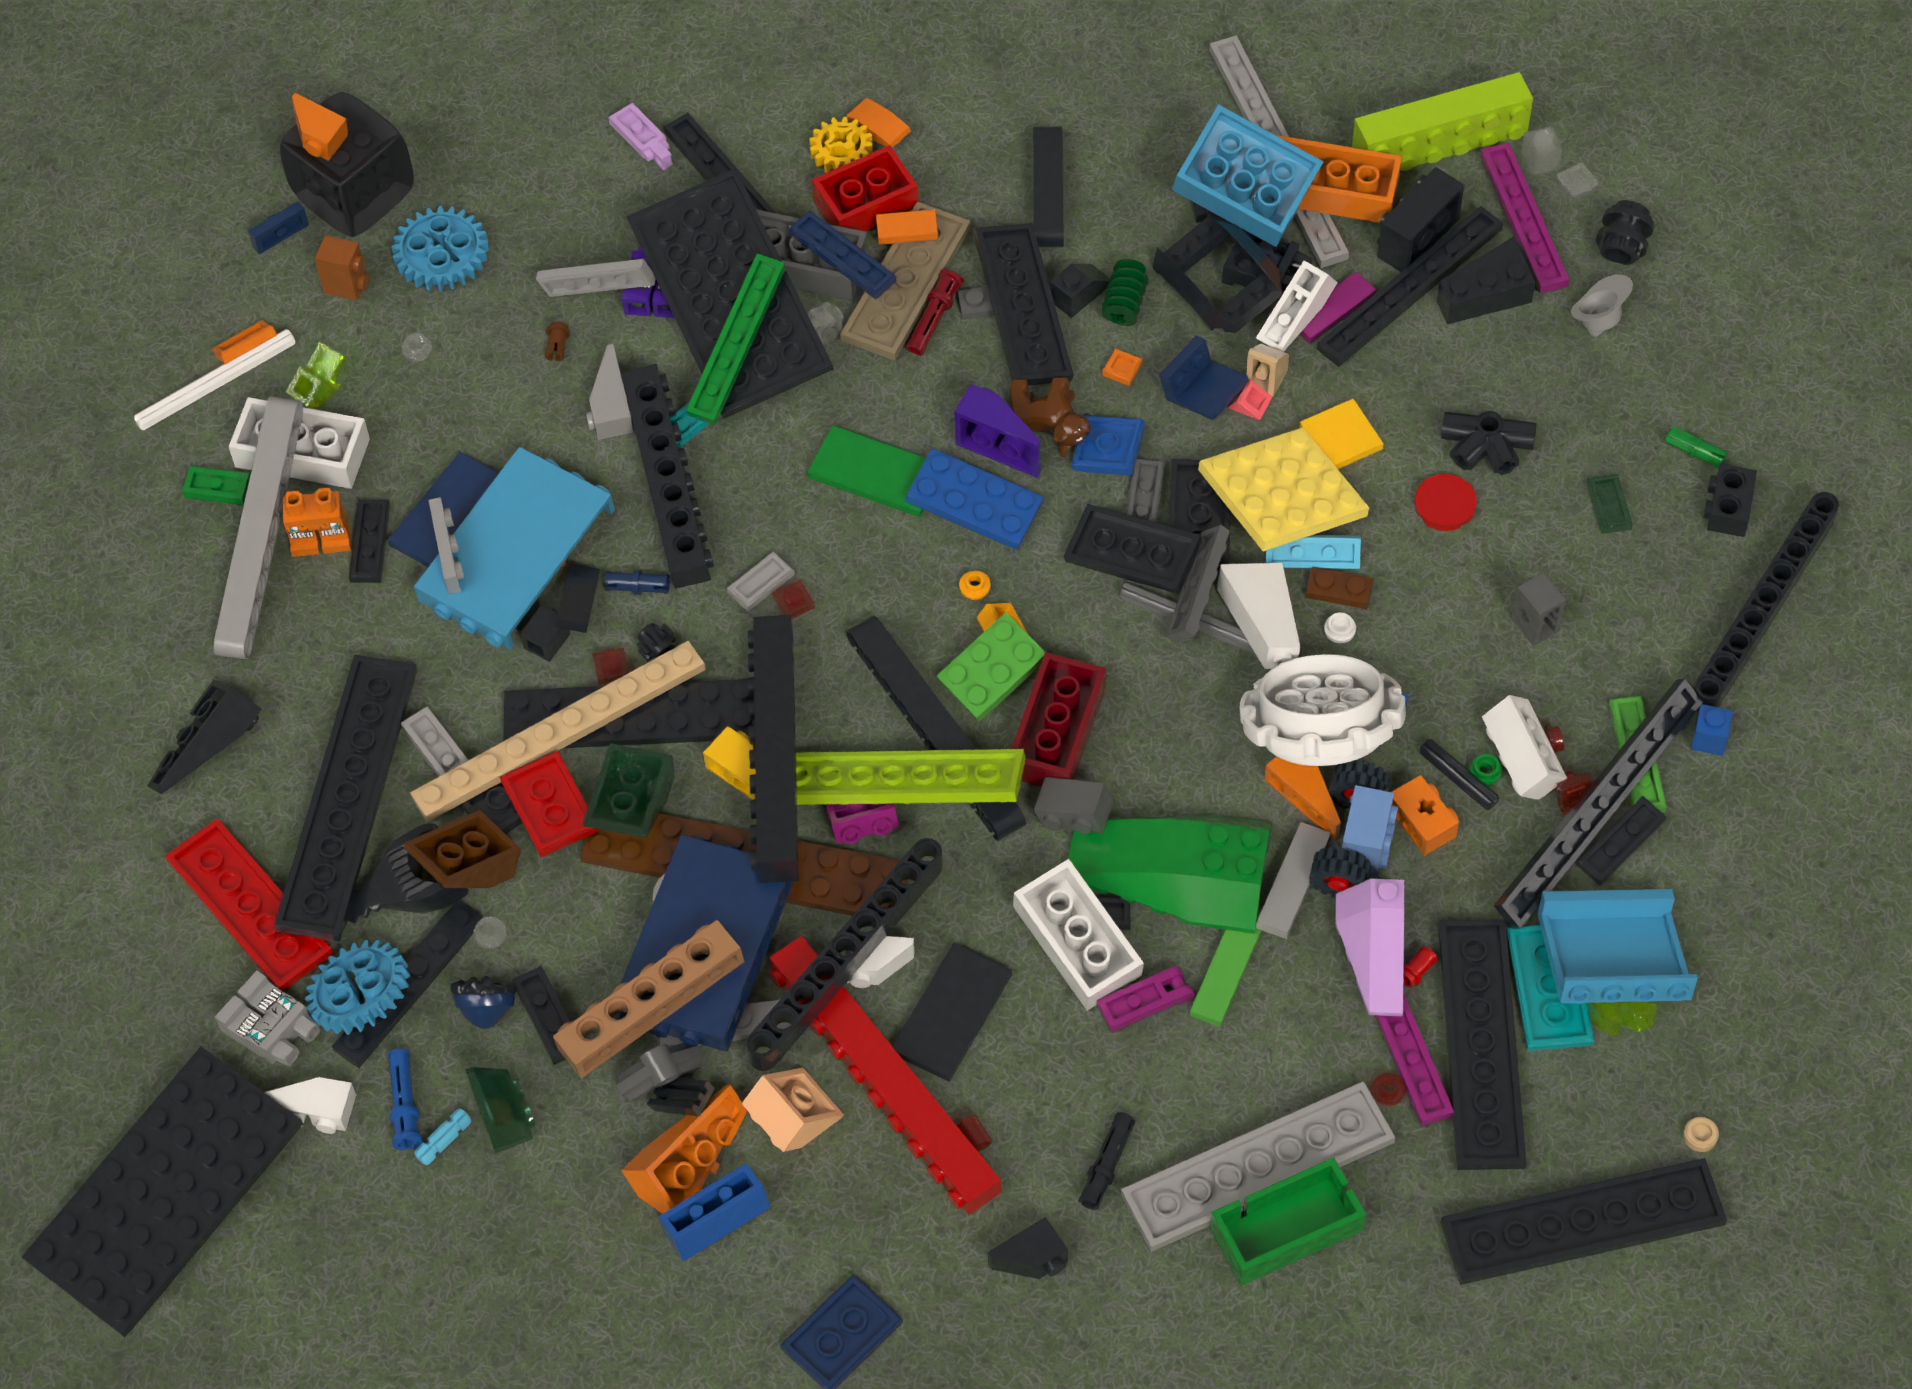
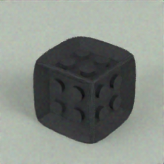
M341 91L319 104L347 119L348 136L332 158L328 161L320 156L315 157L303 148L297 123L283 137L280 143V156L288 184L297 198L330 226L347 236L355 237L368 230L404 199L413 186L414 174L407 144L399 131L367 104L355 96Z

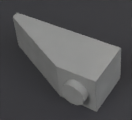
M609 344L606 347L589 398L591 412L586 413L589 431L596 430L598 440L634 433L613 344Z

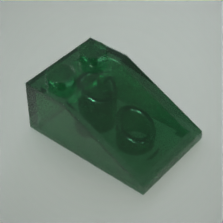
M610 743L583 821V826L647 838L667 802L675 778L672 755Z

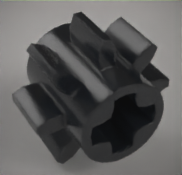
M655 623L648 624L638 634L637 639L640 641L637 643V646L640 648L638 652L647 661L653 657L657 658L675 648L673 644L676 641L674 638L675 633L666 623L661 627Z

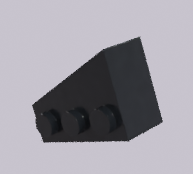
M1513 236L1440 280L1437 303L1447 324L1532 303L1535 280L1515 237Z

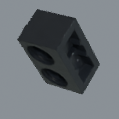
M1720 464L1717 475L1711 474L1707 493H1712L1713 498L1712 501H1706L1703 518L1709 519L1708 531L1740 537L1745 536L1749 523L1757 470Z

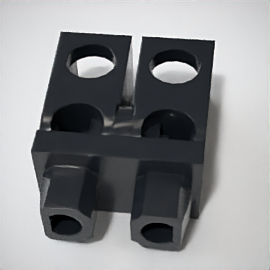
M1242 229L1280 270L1282 274L1280 275V283L1282 284L1283 293L1294 277L1290 275L1291 272L1296 273L1303 261L1309 264L1312 263L1311 257L1299 252L1300 244L1297 242H1288L1281 238L1277 247ZM1234 245L1223 266L1221 283L1231 286L1236 283L1246 287L1262 273Z

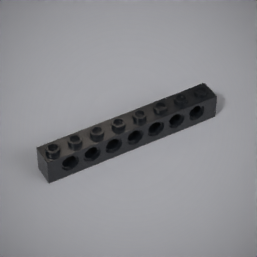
M657 364L622 372L621 375L674 587L676 589L710 581L709 568L714 567L710 549L704 550L702 543L708 540L703 523L697 524L696 517L701 516L697 498L691 499L689 492L695 491L691 473H684L683 467L689 464L685 449H678L677 442L682 441V436L678 423L672 424L671 417L676 416L672 398L666 399L665 392L670 391L666 374H659ZM686 523L683 526L677 527L679 524ZM686 549H692L689 552H683Z

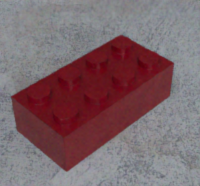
M1045 652L1011 748L1024 749L1026 759L1021 778L1022 782L1042 787L1045 777L1075 779L1106 689V668Z

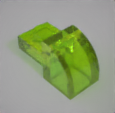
M319 341L307 366H299L285 393L296 400H301L303 405L308 408L321 406L339 388L340 384L335 381L348 357L329 344Z
M1641 1001L1587 1003L1592 1023L1599 1030L1611 1036L1618 1037L1621 1025L1627 1026L1628 1029L1633 1031H1643L1646 1028L1652 1029L1656 1017L1657 1003Z

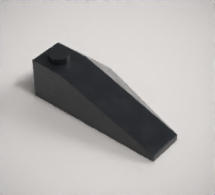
M213 679L190 712L192 716H195L193 723L185 729H180L177 734V745L179 747L176 751L171 750L165 755L147 786L160 794L167 791L241 737L246 731H250L258 722V714L262 708L234 687Z

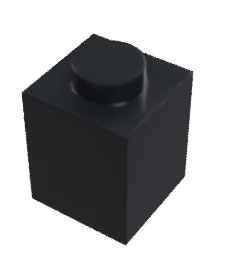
M540 606L520 635L525 650L550 662L569 637L570 630L555 627L558 610H549Z

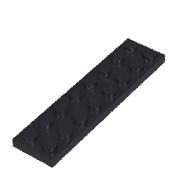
M748 679L682 682L564 748L714 741L727 726L736 732L742 731L749 736V725H755V720L749 719V701H755L754 696H749ZM604 686L504 691L503 741Z
M1439 920L1438 931L1451 1101L1454 1110L1453 1127L1457 1170L1525 1169L1527 1163L1506 920Z
M1705 1158L1443 1216L1441 1218V1225L1460 1285L1724 1226L1727 1222Z

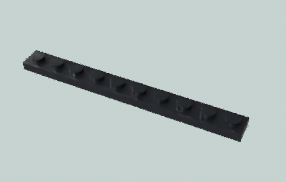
M1677 679L1494 904V907L1512 929H1521L1539 907L1542 892L1552 891L1703 703L1686 679Z

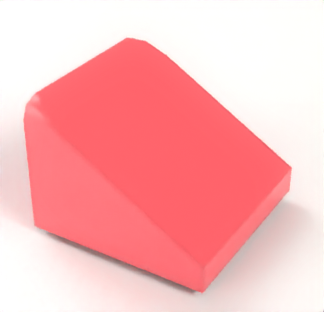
M1249 379L1246 386L1227 407L1260 420L1272 396Z

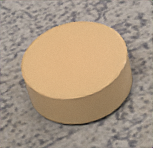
M1695 1117L1689 1120L1685 1126L1683 1133L1684 1141L1688 1147L1695 1151H1709L1717 1143L1719 1137L1718 1127L1712 1120L1706 1117Z

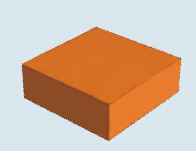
M1115 348L1102 370V376L1130 386L1142 365L1143 359Z

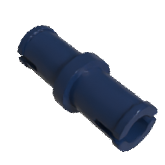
M634 570L633 573L607 571L605 584L608 585L605 586V590L632 591L634 595H641V592L668 594L670 590V575L646 574L642 570Z

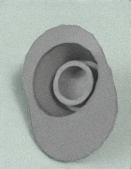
M1616 274L1598 281L1572 307V317L1582 321L1593 337H1597L1605 330L1613 328L1621 320L1622 303L1632 292V280L1626 275Z

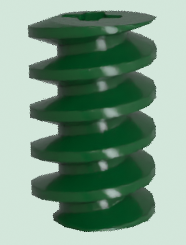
M1121 259L1115 263L1101 309L1104 318L1108 321L1122 326H1132L1137 322V315L1140 312V305L1143 302V295L1149 282V278L1145 274L1146 267L1143 263L1132 259Z

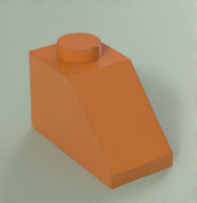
M294 93L292 96L293 111L303 148L315 157L320 156L329 161L348 136L347 119Z

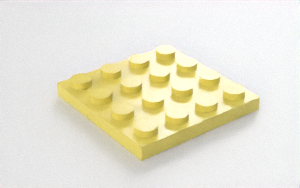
M1303 427L1201 460L1199 463V472L1262 551L1367 517L1368 505Z

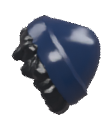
M484 976L480 981L476 977H471L468 981L459 980L451 984L450 990L453 993L455 1007L461 1011L466 1020L479 1028L489 1029L495 1026L508 1010L514 1006L517 986L509 980L503 981L502 984L493 983L489 976Z

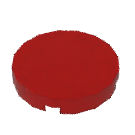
M1437 474L1427 478L1419 485L1414 500L1415 512L1418 517L1420 515L1424 523L1430 528L1440 531H1454L1472 520L1477 506L1476 493L1472 486L1461 477L1451 474Z

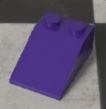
M971 384L954 411L956 445L1038 478L1041 474L1040 439L998 394H995L988 388H980Z

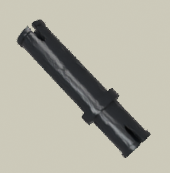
M1123 1112L1115 1114L1094 1165L1089 1167L1087 1183L1078 1199L1079 1203L1088 1209H1099L1108 1185H1111L1114 1181L1115 1175L1113 1173L1121 1157L1130 1132L1136 1123V1120L1129 1114Z

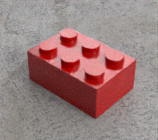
M890 145L812 179L814 203L830 225L866 232L877 227V214L910 212L917 201L919 202L918 185Z

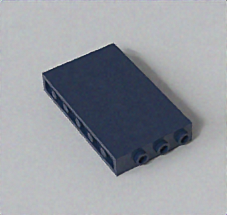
M680 836L621 984L633 980L640 975L641 970L645 966L658 962L667 955L672 947L685 943L694 936L700 927L706 924L710 925L716 920L720 922L740 946L745 962L649 1030L650 1033L662 1038H666L668 1035L676 1037L690 1046L701 1044L728 1052L794 881L759 883L758 870L751 869V853L740 851L731 844H722L721 846L710 843L701 836ZM707 954L699 955L695 960H696V961H703V960H705L709 955H707ZM673 974L668 980H677L682 974ZM654 993L644 994L641 999L648 1000L654 996ZM618 1013L615 1015V1019H622L627 1013Z

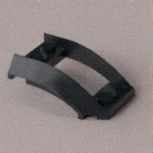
M1203 209L1208 216L1204 221L1178 242L1174 243L1164 253L1157 247L1153 269L1193 308L1211 331L1215 328H1223L1225 332L1236 333L1283 295L1282 284L1280 283V275L1282 274L1240 227L1209 210ZM1228 238L1262 274L1217 310L1185 272Z

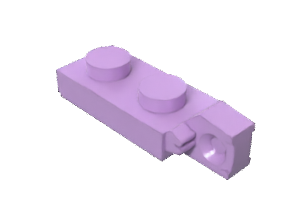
M633 103L608 117L609 124L642 158H645L648 162L653 159L662 170H666L673 165L671 161L672 154L668 151L670 147L666 142V136Z

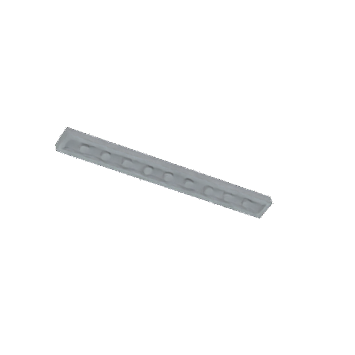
M1237 35L1210 43L1209 51L1242 116L1274 135L1289 137ZM1301 209L1296 211L1294 217L1320 268L1348 260L1349 252L1329 214Z

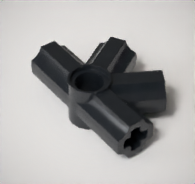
M1485 411L1478 416L1445 412L1441 439L1459 441L1450 451V457L1464 471L1472 470L1486 456L1493 472L1504 475L1512 472L1515 467L1519 466V458L1514 448L1533 450L1537 423L1503 419L1501 415L1494 411Z

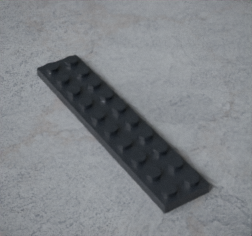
M354 655L275 920V931L340 942L401 730V722H403L417 674L416 664Z

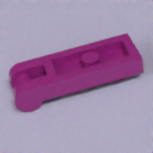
M1174 966L1097 1000V1007L1111 1033L1176 1004L1180 1005L1194 998L1195 994L1190 985L1184 983V974L1180 967ZM1171 985L1173 990L1167 993L1164 986Z

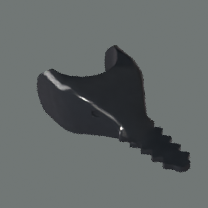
M431 823L420 825L394 840L370 881L363 883L361 891H354L344 928L348 922L356 923L360 916L368 918L371 911L379 912L384 908L424 914L443 909L468 894V888H445L439 882L422 881L423 866L404 848L405 842L439 828L437 825Z

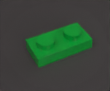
M190 466L182 492L184 498L244 505L250 474Z

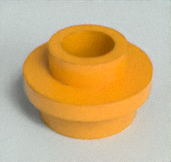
M969 571L961 577L959 582L961 593L971 600H979L985 597L991 587L989 577L981 571ZM977 581L980 584L977 586H972L970 583Z

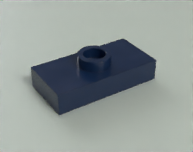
M297 201L279 213L271 215L267 220L251 228L248 232L253 248L258 254H261L309 226L304 207Z

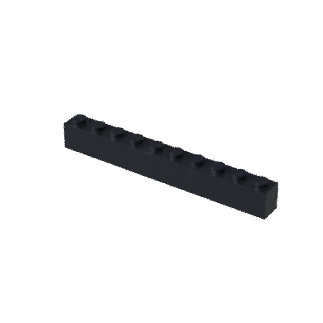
M791 615L753 617V630H748L749 649H754V653H748L749 672H754V677H748L749 696H754L755 700L749 701V719L755 720V725H749L750 745L755 744V750H749L750 769H756V774L750 775L751 794H756V799L750 800L751 819H756V825H750L751 845L757 844V850H751V869L758 870L759 883L799 881Z

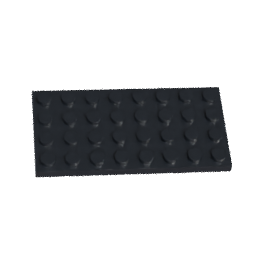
M736 168L627 216L628 223L654 273L656 281L701 374L704 372L756 254L758 253L781 261ZM786 269L721 412L723 419L834 370L833 364Z
M200 1046L22 1255V1258L125 1338L304 1123L288 1109Z

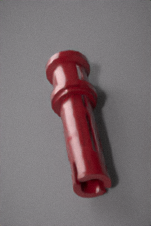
M948 269L940 271L938 275L939 281L935 289L931 290L928 294L929 304L919 320L909 343L906 345V349L909 352L919 356L924 354V350L935 332L944 311L952 307L954 303L952 299L957 289L962 288L964 284V279L954 271Z

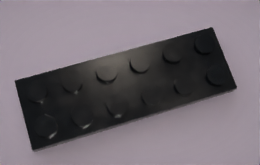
M1033 223L975 228L973 236L1012 382L1013 380H1027L1028 386L1050 384L1053 378H1067L1071 382L1074 374Z

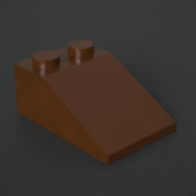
M481 810L404 843V848L445 888L494 887L514 877L521 849Z

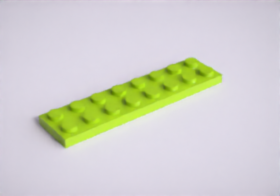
M1024 749L796 753L797 805L1017 802L1026 759Z

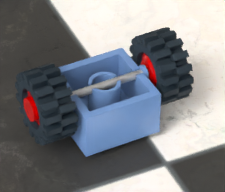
M1358 760V763L1351 761L1347 762V764L1342 763L1334 766L1328 792L1330 797H1333L1332 800L1335 803L1340 802L1341 807L1350 806L1342 848L1339 847V850H1335L1334 847H1328V851L1322 848L1319 852L1315 853L1309 882L1313 884L1314 889H1321L1320 893L1324 895L1330 893L1331 897L1336 898V894L1365 882L1370 878L1377 879L1379 869H1386L1398 806L1392 805L1394 793L1389 792L1391 778H1389L1388 772H1383L1384 769L1381 767L1374 768L1375 764L1369 762L1366 765L1364 761Z

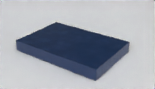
M853 1274L780 1345V1349L823 1389H836L903 1323V1319Z

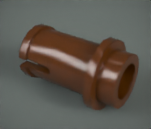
M555 321L546 329L548 342L545 358L552 361L553 352L556 350L555 361H563L566 339L569 338L570 331L567 324Z

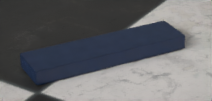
M810 210L789 228V234L875 300L897 282L894 273Z

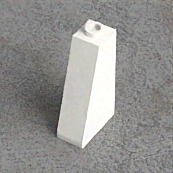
M1221 564L1217 590L1264 669H1273L1284 662L1298 658L1300 642L1283 564Z

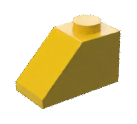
M727 726L703 752L705 767L749 798L756 799V794H751L750 775L756 774V769H750L749 750H753V745H750L749 736L744 732H736Z

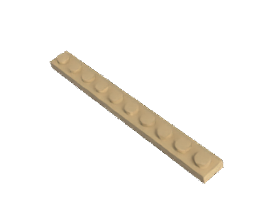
M687 641L410 792L412 800L425 820L429 822L501 782V776L568 746L705 670V663L691 643Z

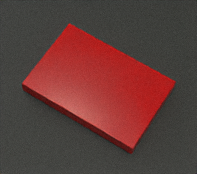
M559 751L553 752L500 777L501 784L540 858L600 831L594 816Z

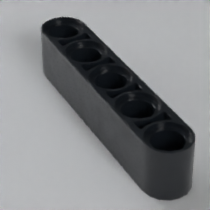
M1062 126L1033 127L1034 231L1039 247H1064Z

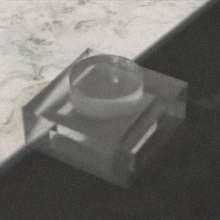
M1583 162L1558 173L1556 180L1572 201L1596 191L1599 184Z

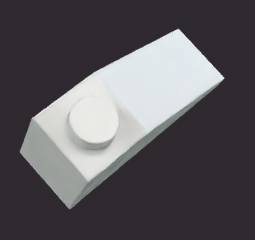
M1303 261L1256 338L1266 345L1279 348L1284 352L1322 309L1338 282L1327 273Z

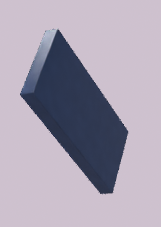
M459 452L388 539L389 546L429 567L439 554L429 500L441 497L444 509L450 508L454 526L448 528L450 535H452L499 473Z

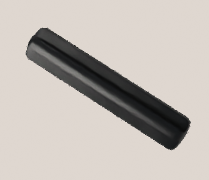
M1428 739L1422 744L1419 751L1420 754L1485 810H1490L1497 804L1498 794L1433 739Z

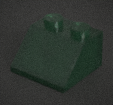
M481 1067L465 1069L494 1152L498 1153L532 1140L533 1136L530 1128L535 1127L536 1124L530 1108L523 1109L519 1100L525 1098L519 1079L512 1081L508 1069Z

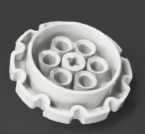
M1311 655L1284 662L1271 669L1263 678L1254 683V690L1246 691L1240 701V720L1243 724L1244 733L1249 740L1257 746H1266L1272 754L1283 760L1309 766L1337 765L1368 755L1379 745L1392 738L1393 729L1401 728L1406 717L1405 696L1401 694V686L1392 677L1384 673L1380 674L1376 668L1367 662L1343 655Z

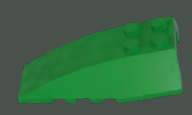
M1209 813L1107 820L1103 833L1090 832L1083 834L1074 830L1068 859L1092 890L1106 894L1108 891L1121 896V899L1131 904L1135 901L1149 906L1151 911L1164 915L1166 912L1177 916L1179 921L1189 925L1255 934L1260 890L1273 822Z

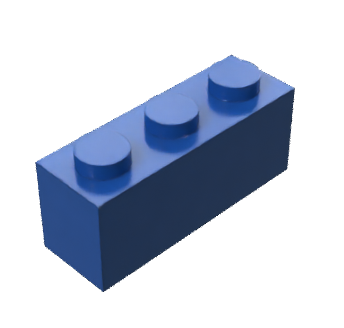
M745 1163L660 1215L659 1220L667 1239L684 1262L771 1207L763 1185L748 1164Z

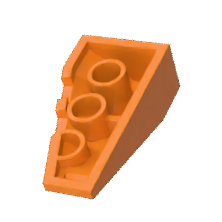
M731 1084L725 1085L709 1098L700 1116L686 1115L643 1148L621 1170L639 1198L664 1214L703 1190L702 1186L709 1173L716 1174L720 1166L716 1159L723 1146L731 1145L747 1113V1109L742 1105V1101Z

